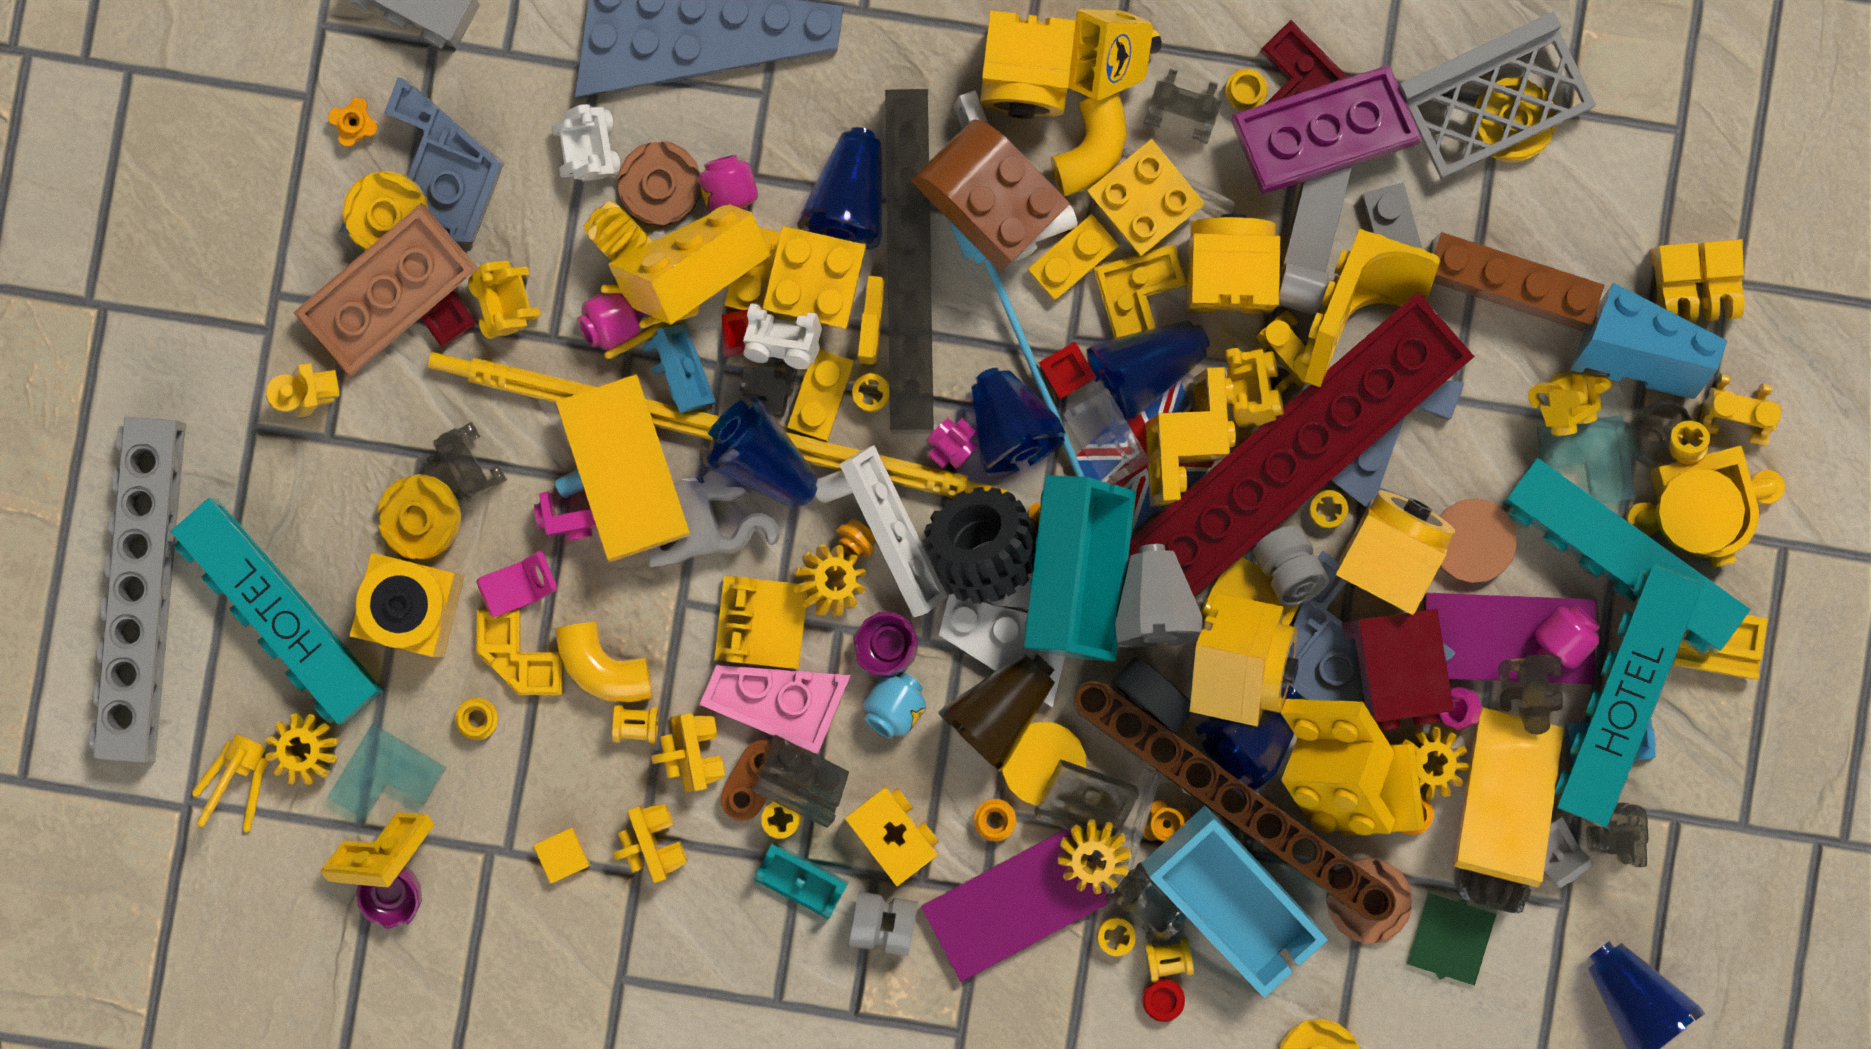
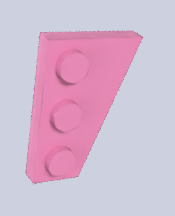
M716 665L700 705L818 754L851 675Z

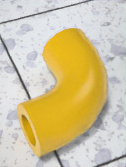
M1119 92L1102 100L1096 101L1089 98L1079 103L1086 132L1083 141L1078 147L1051 156L1050 159L1055 182L1063 196L1084 191L1095 185L1111 172L1121 160L1127 140L1125 111Z
M586 622L555 628L558 650L566 672L583 691L606 702H637L653 699L651 677L646 657L629 660H616L609 657L602 648L597 622Z

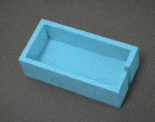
M1206 805L1142 862L1150 879L1263 998L1293 973L1284 957L1280 954L1284 948L1287 949L1293 960L1300 966L1328 941L1315 921Z

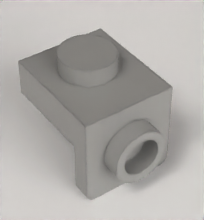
M1554 810L1551 818L1544 874L1558 888H1562L1566 884L1576 881L1594 864L1590 857L1579 847L1562 816Z

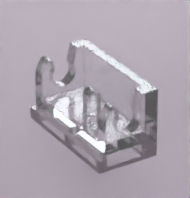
M1108 388L1062 414L1100 481L1110 483V485L1150 463Z

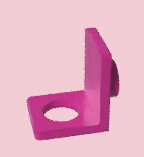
M542 551L535 552L519 563L484 575L476 580L488 612L493 618L542 600L557 590L556 582ZM536 566L542 573L544 585L538 578Z

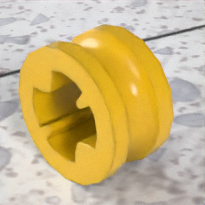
M863 374L853 384V401L864 412H878L889 402V385L878 374ZM872 381L879 384L878 392L883 394V397L878 403L873 399L874 404L869 405L863 402L864 395L859 392V389L863 384L869 387L868 382Z
M1683 421L1678 423L1673 428L1670 436L1669 452L1680 463H1698L1707 454L1710 433L1699 422ZM1682 438H1685L1687 441L1697 440V446L1694 447L1690 443L1683 446L1681 444Z
M1333 490L1318 493L1310 503L1309 512L1311 519L1322 528L1331 529L1339 526L1348 515L1346 499L1342 494ZM1326 497L1332 498V503L1341 507V514H1334L1336 520L1331 522L1326 521L1325 515L1317 514V504L1323 505L1324 503L1321 499Z
M1115 916L1107 918L1100 924L1097 931V940L1104 952L1118 957L1126 955L1132 950L1135 945L1136 934L1129 921ZM1117 925L1124 926L1126 930L1123 931V934L1129 935L1126 944L1118 943L1115 948L1109 947L1107 945L1110 942L1109 938H1104L1106 930H1115Z

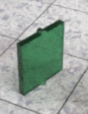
M1428 892L1406 964L1436 973L1438 979L1449 977L1475 986L1497 914L1467 905V901L1464 899H1459L1457 902Z

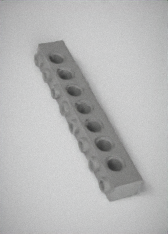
M124 416V426H119L116 435V447L118 451H121L120 468L115 469L112 479L113 493L117 494L116 511L110 513L108 523L109 535L114 537L112 553L107 554L104 567L105 577L110 579L108 596L105 595L101 603V619L106 621L105 636L100 638L97 646V661L99 664H102L101 680L96 681L93 690V704L98 706L97 723L92 724L89 733V746L91 749H94L93 759L144 763L156 761L174 544L176 539L170 531L177 526L186 428L185 423L176 420ZM152 451L156 458V464L150 472L144 474L139 467L140 457L145 452ZM147 493L151 497L152 507L146 515L140 516L135 509V502L141 494ZM143 535L148 542V550L143 557L137 559L132 553L131 545L136 537ZM138 577L144 584V593L140 599L133 601L129 597L127 589L129 583ZM134 620L140 627V636L136 642L131 644L124 637V628L129 621ZM128 662L135 667L137 673L134 683L130 686H126L120 679V670ZM123 705L127 706L133 715L132 722L126 729L120 727L116 721V713Z

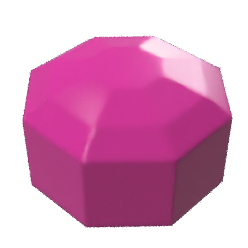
M1463 687L1451 689L1454 711L1438 713L1442 724L1457 731L1465 730L1477 724L1483 707L1476 692Z

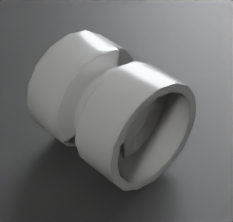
M1291 525L1271 532L1263 537L1253 550L1254 557L1263 574L1267 577H1273L1269 585L1282 606H1295L1309 601L1322 592L1329 583V577L1318 557L1312 555L1313 547L1304 530L1299 526Z
M859 891L849 946L873 950L877 945H882L885 953L908 956L918 901L894 898L890 903H886L882 895ZM882 917L895 919L893 932L880 931Z

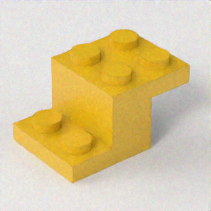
M782 226L781 232L759 227L771 256L729 284L724 304L725 308L743 311L748 310L750 304H758L761 309L767 310L769 314H773L775 319L797 322L798 315L807 316L808 312L816 313L820 324L847 330L866 245Z
M1225 367L1207 368L1193 378L1195 412L1159 413L1145 422L1150 507L1168 506L1181 500L1180 492H1186L1187 475L1185 466H1179V463L1216 461L1230 454L1229 447L1235 446V424L1233 421H1228L1227 404H1232L1233 385L1231 378H1225Z
M1286 699L1281 714L1296 735L1297 740L1281 781L1311 826L1325 833L1347 831L1360 835H1371L1372 833L1391 834L1395 819L1380 797V793L1395 752L1365 704L1356 701Z

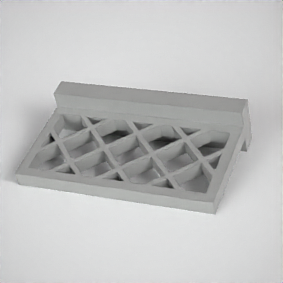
M1554 11L1400 83L1399 88L1440 179L1463 170L1596 106L1559 31L1562 26ZM1551 44L1554 45L1561 59L1556 73L1533 65L1538 50ZM1531 54L1528 63L1519 60ZM1511 65L1525 70L1518 91L1495 83L1500 68ZM1564 68L1569 78L1561 75ZM1492 72L1490 81L1480 78ZM1530 72L1553 80L1546 101L1523 93ZM1473 83L1487 88L1480 109L1457 102L1461 86ZM1558 83L1575 88L1582 103L1570 109L1553 104L1552 100ZM1454 90L1451 99L1442 96ZM1492 90L1515 98L1508 119L1485 111ZM1431 100L1449 106L1441 127L1425 122L1418 107ZM1520 100L1543 108L1538 124L1529 127L1513 121ZM1454 108L1477 116L1470 137L1447 129ZM1549 110L1558 113L1546 119ZM1482 118L1505 126L1499 142L1490 145L1475 139ZM1510 128L1520 131L1508 137ZM1430 131L1439 134L1436 143ZM1444 136L1467 144L1462 159L1446 166L1439 151ZM1472 146L1482 149L1469 156Z

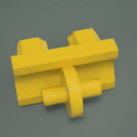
M311 363L298 365L291 375L281 374L275 376L266 388V399L273 409L279 412H289L296 409L297 417L310 416L318 405L333 403L334 398L339 396L336 371L313 373Z
M693 712L669 717L673 736L672 734L660 736L663 753L651 755L652 764L665 762L667 778L681 775L684 792L707 789L706 784L724 778L725 770L721 756L701 759L698 743L717 738L715 718L713 716L693 717Z
M667 804L654 805L644 808V805H640L627 811L639 843L635 844L630 829L618 832L617 834L623 849L612 853L614 861L626 857L632 873L644 868L638 853L642 851L654 883L670 877V872L675 871L688 862L681 841L659 848L654 832L674 825Z

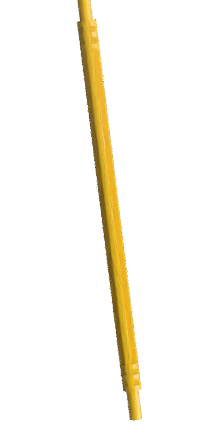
M431 352L428 360V368L467 377L470 383L554 403L557 400L596 388L595 386L479 358H473L472 361ZM646 399L654 426L837 471L842 470L839 464L861 451L695 410L680 413L677 406ZM879 455L892 483L954 499L957 498V493L964 490L967 494L973 492V489L977 487H983L984 491L995 487L970 481L967 475ZM1000 488L1002 494L1009 491L1007 489Z

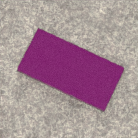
M1390 65L1236 113L1231 118L1235 133L1262 195L1418 145L1422 139Z
M1425 593L1424 610L1438 609L1443 643L1456 652L1446 662L1449 679L1594 685L1595 649L1575 669L1567 668L1562 664L1557 669H1554L1537 654L1541 646L1536 640L1535 632L1549 615L1560 606L1571 608L1573 605H1576L1596 621L1597 599Z
M1072 826L1059 831L921 905L960 982L1112 902L1103 884L1101 893L1095 894L1093 883L1087 882L1085 889L1079 891L1077 890L1078 876L1072 880H1065L1063 877L1064 871L1069 866L1058 864L1059 854L1066 852L1060 846L1063 837L1073 838L1071 834Z

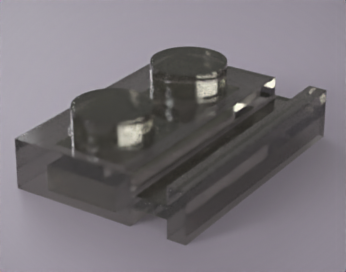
M775 734L767 743L757 773L758 779L752 791L828 828L835 821L836 815L834 814L840 804L849 771Z
M1060 759L1042 793L1043 798L1040 804L1036 805L1034 812L1036 819L1071 830L1072 826L1077 824L1087 832L1088 820L1094 819L1097 824V830L1102 831L1106 822H1110L1113 824L1110 836L1113 837L1118 829H1122L1139 796V791L1136 785Z

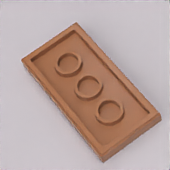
M421 203L293 313L343 371L351 377L479 268L426 206Z

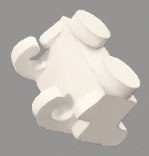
M586 104L575 106L564 112V120L552 126L553 135L560 136L564 165L559 167L560 176L574 177V179H582V181L616 176L620 170V159L618 154L610 149L608 135L613 129V118L610 111L604 110L603 107L590 108V105Z
M750 304L747 312L749 323L743 340L745 343L743 354L747 359L757 363H765L769 357L784 359L786 364L796 369H807L810 363L814 364L820 349L818 341L822 331L816 313L808 312L807 316L798 315L797 322L777 320L773 314H769L767 310L761 309L760 305Z

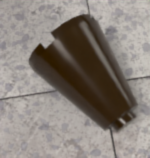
M1023 653L945 705L938 714L949 725H952L967 743L1000 772L1007 765L1054 686L1055 682L1049 676L1055 670L1039 654L1035 653L1030 659Z

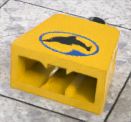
M1077 10L1068 88L1098 101L1143 82L1147 76L1149 55L1156 54L1161 49L1162 41L1159 33L1153 29L1150 21L1125 11Z

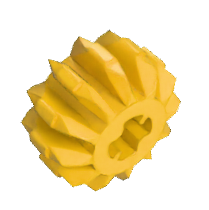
M607 201L600 208L598 207L583 225L588 237L612 262L653 242L650 236L615 202Z
M821 545L816 548V555L808 552L802 556L806 567H798L794 570V574L797 577L804 579L803 583L794 586V591L796 593L806 591L808 595L803 599L802 606L807 608L816 603V615L824 616L830 610L833 616L837 617L843 615L844 606L853 609L858 605L854 595L865 593L866 587L856 582V579L865 576L866 571L864 569L854 570L852 567L858 559L856 554H851L844 559L843 546L837 545L830 552L826 545ZM832 573L835 577L832 581V588H827L824 584L828 580L827 574Z
M291 714L289 719L290 727L283 721H278L275 724V728L281 737L267 736L266 743L277 746L276 752L267 753L265 758L267 761L279 759L280 763L274 768L273 774L281 776L288 771V784H297L301 776L305 785H312L315 783V773L322 778L330 774L323 761L328 763H336L339 757L336 754L328 753V747L337 746L339 739H325L324 736L331 730L332 726L329 723H323L316 729L317 715L309 714L303 724L299 714ZM299 738L301 743H309L311 748L310 753L304 754L307 757L306 760L303 755H295L294 746L300 745L297 741Z
M1431 727L1428 739L1421 729L1414 730V738L1417 742V745L1414 744L1419 786L1420 789L1423 786L1424 798L1432 800L1436 787L1442 797L1450 796L1448 781L1457 787H1461L1464 783L1460 777L1455 775V771L1469 770V764L1457 762L1456 760L1457 757L1467 752L1466 747L1457 746L1450 749L1456 740V735L1449 732L1441 740L1439 727ZM1404 739V740H1402V742H1401L1400 744H1406V743H1412V742ZM1431 752V756H1440L1441 762L1436 764L1437 772L1435 774L1431 770L1423 769V764L1428 762L1427 754Z
M1091 819L1088 820L1087 832L1076 824L1071 828L1073 838H1062L1060 846L1066 852L1059 854L1058 864L1069 866L1064 871L1063 877L1065 880L1079 877L1077 890L1083 891L1088 882L1093 883L1094 893L1100 894L1103 881L1114 889L1118 886L1116 875L1127 876L1129 867L1124 861L1131 859L1132 852L1131 849L1121 847L1126 841L1124 833H1118L1113 837L1110 836L1113 827L1112 823L1106 822L1103 830L1099 831L1097 830L1095 820ZM1094 850L1100 851L1102 853L1101 858H1098L1095 863L1088 861V856Z

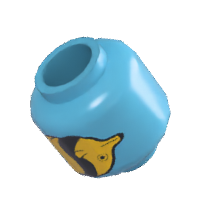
M902 673L900 677L895 675L891 677L882 676L864 699L863 709L866 713L864 720L873 730L886 738H892L894 735H907L926 710V701L920 693L923 689L922 685L912 676Z

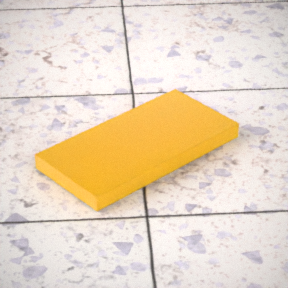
M637 374L557 400L556 404L609 563L691 536Z
M1482 708L1479 721L1475 726L1454 867L1537 888L1543 882L1564 727Z

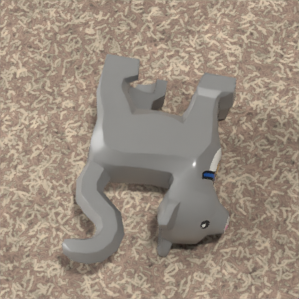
M719 459L715 461L712 469L705 476L681 479L674 483L691 536L647 551L651 568L681 564L694 556L736 553L746 547L755 530H761L770 545H774L778 541L780 534L775 520L764 513H752L742 519L731 537L723 536L720 533L712 502L714 500L734 501L751 495V489L743 485L740 473L733 467L729 459Z

